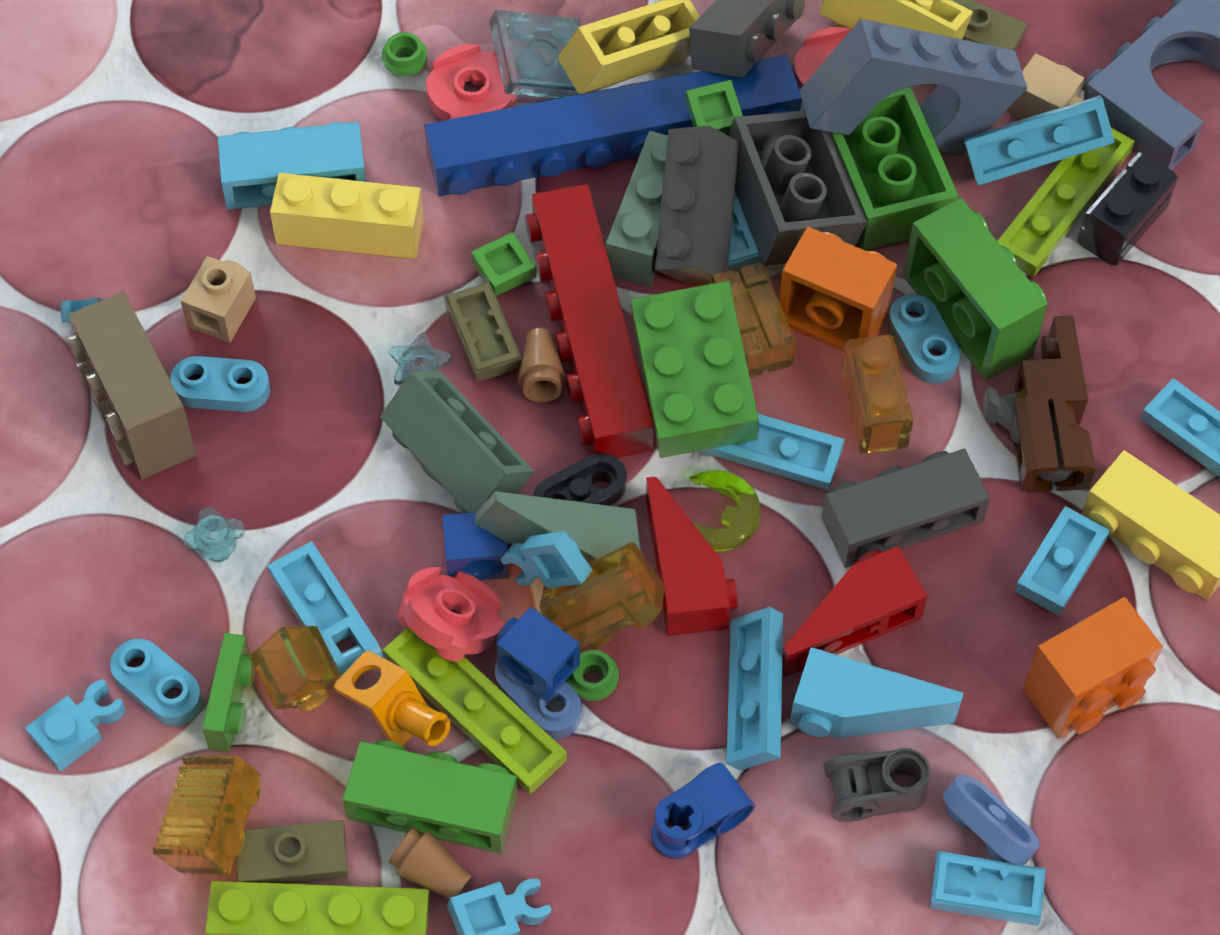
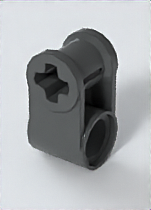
M900 748L869 754L841 755L830 759L823 766L826 777L832 781L835 804L831 810L833 818L838 821H859L877 815L909 812L917 809L924 802L927 795L930 766L927 759L920 752L911 748ZM905 773L913 776L918 783L911 787H901L891 778L894 775Z

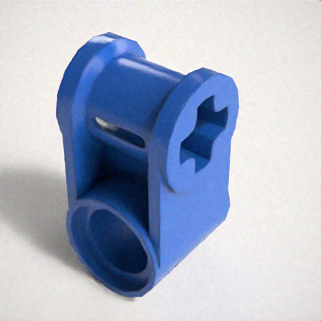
M723 763L713 764L699 773L691 782L658 803L654 814L655 822L651 830V841L655 850L662 856L670 859H682L718 835L727 833L742 823L753 812L755 804ZM668 823H671L673 827L669 828L667 826ZM685 825L686 830L683 831L681 826Z

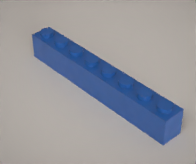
M781 55L761 59L743 78L698 71L424 124L426 150L438 197L449 194L462 195L475 189L495 185L508 186L521 180L541 176L554 177L567 171L587 167L599 168L612 162L633 158L639 159L649 131L668 135V129L693 127L684 99L687 90L727 80L732 81L743 116L801 111L802 98L788 56Z

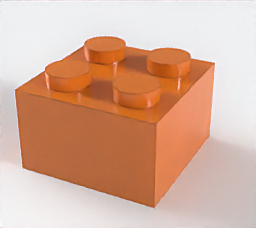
M807 226L782 270L776 323L864 361L887 319L897 264L887 260L886 257L878 252L865 251L844 242L833 233L820 232Z
M1123 597L1038 645L1022 690L1058 739L1073 730L1077 734H1082L1102 720V713L1116 705L1121 710L1126 709L1144 696L1146 693L1144 689L1145 684L1156 671L1154 665L1163 646L1126 597Z

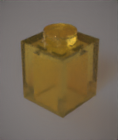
M317 626L281 627L249 656L275 709L299 708L300 711L312 710L322 705L328 699V692L342 676Z

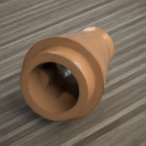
M537 328L528 332L525 337L526 346L518 376V385L523 390L526 398L534 402L544 403L553 401L561 395L562 389L566 385V374L555 345L554 334L548 329Z
M415 827L407 833L389 859V863L398 869L397 876L438 893L447 899L460 895L472 878V875L455 861L429 831L423 834Z

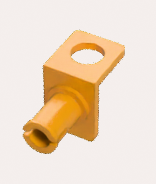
M365 651L334 684L338 694L371 712L388 741L404 746L414 735L429 746H436L443 742L449 733L450 719L447 718L446 714L427 706L407 670L371 651ZM369 670L381 671V677L374 686L363 690L355 688L356 680L364 672Z

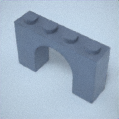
M1175 0L1167 14L1162 18L1154 17L1133 44L1129 42L1123 44L1114 55L1112 62L1103 70L1100 68L1095 69L1082 86V91L1085 92L1083 97L1085 100L1097 96L1103 98L1110 127L1135 141L1132 148L1134 153H1145L1170 170L1195 149L1204 121L1166 94L1155 82L1151 71L1168 61L1192 60L1206 64L1220 73V0Z
M860 19L799 91L810 128L850 135L871 110L892 93L915 85L938 84L932 93L920 104V109L940 152L963 155L967 151L963 139L986 132L1027 89V85L1015 50Z

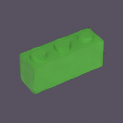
M378 740L375 744L360 741L342 800L348 820L406 833L415 827L423 834L429 831L437 840L502 854L518 796L516 775L509 774L505 768L495 764L482 763L476 767L458 763L454 757L441 752H428L427 755L409 752L400 744L392 741Z

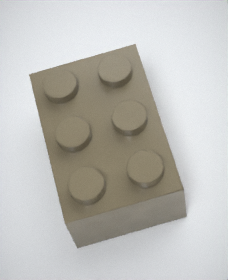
M122 291L68 314L74 334L66 336L77 361L75 362L76 368L86 389H91L96 399L94 404L104 426L110 427L112 431L114 445L124 466L134 463L143 480L197 456L183 404L125 292Z

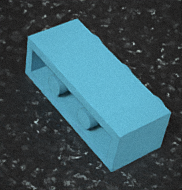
M359 121L348 123L332 122L320 126L285 127L273 131L238 132L233 135L218 136L221 184L227 210L272 205L279 173L366 182Z

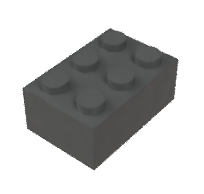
M805 110L734 117L727 136L739 142L735 193L763 265L786 264L807 226L820 232L833 233L844 242L856 246L868 221L831 132L810 128Z

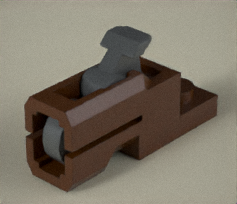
M1054 316L1049 335L1042 336L1041 339L1042 359L1022 360L1015 383L1016 393L1002 398L994 388L988 387L983 399L984 418L994 425L998 422L1010 431V437L1014 443L1020 487L1022 491L1029 493L1051 492V482H1055L1056 491H1072L1087 488L1090 486L1096 469L1090 434L1079 426L1088 402L1074 316Z

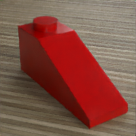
M656 476L647 477L645 503L667 636L728 629L730 610L738 608L734 578L725 579L721 558Z
M899 546L885 552L881 550L870 551L861 556L851 566L784 646L782 655V673L784 677L804 670L811 647L838 655L922 619L928 596Z

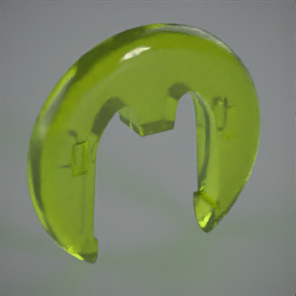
M722 470L703 471L691 476L690 480L700 486L702 484L732 498L739 505V507L727 505L722 514L721 523L727 525L728 528L714 529L692 521L714 551L731 550L748 541L755 533L761 518L760 501L752 486L740 476Z

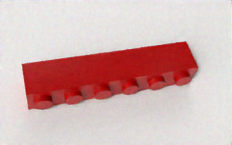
M584 184L532 194V214L525 215L526 229L530 243L538 242L541 253L535 254V262L540 282H549L551 292L545 293V301L550 322L559 321L561 333L555 334L557 351L561 362L569 361L572 374L566 375L571 404L580 403L583 414L582 416H577V427L582 446L590 444L593 454L606 453L617 458L653 451L654 425L589 186Z

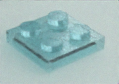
M495 9L489 23L505 94L557 99L579 95L557 59L577 28L581 27L579 18Z

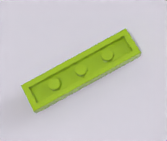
M1111 128L1115 143L1060 161L997 241L1001 246L1007 247L1013 253L1020 270L1032 277L1038 273L1129 156L1135 142L1134 140Z
M409 628L404 630L383 649L384 659L407 670L419 692L438 710L446 714L447 718L498 766L505 768L509 774L516 775L517 784L529 795L567 761V751L465 657L458 662L442 658L436 652L435 647L423 641Z
M211 881L205 934L427 935L430 893L429 889Z

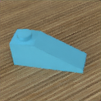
M811 647L793 701L790 724L799 726L808 735L820 738L829 735L836 738H848L955 723L964 693Z

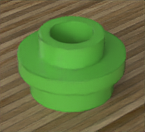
M408 32L394 34L387 40L382 49L384 67L390 73L397 76L417 74L425 67L428 60L427 49L424 43L416 35Z
M586 650L580 653V665L567 679V683L576 691L579 698L587 701H599L610 696L616 689L619 681V670L616 662L608 654L599 650ZM589 672H596L602 676V679L597 683H589L583 677Z

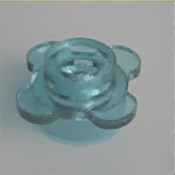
M205 508L199 512V522L195 528L184 535V543L188 550H197L207 560L223 562L235 550L236 539L244 535V525L239 519L229 520L219 515L216 508ZM214 531L219 533L215 538L209 536Z

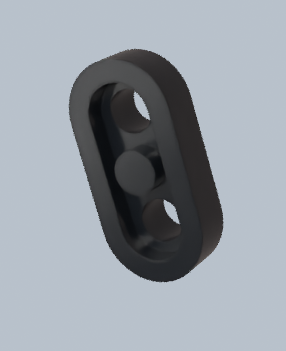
M606 453L593 454L541 481L535 488L533 496L611 506L618 502L626 491V469L623 463L613 455ZM597 481H606L610 485L607 488L599 489L593 484Z

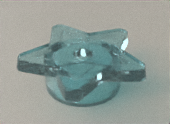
M421 333L410 346H392L389 350L390 356L399 365L394 376V383L396 385H401L410 372L439 371L441 367L452 361L450 353L432 348L426 333ZM417 359L423 360L421 365H416L414 362Z

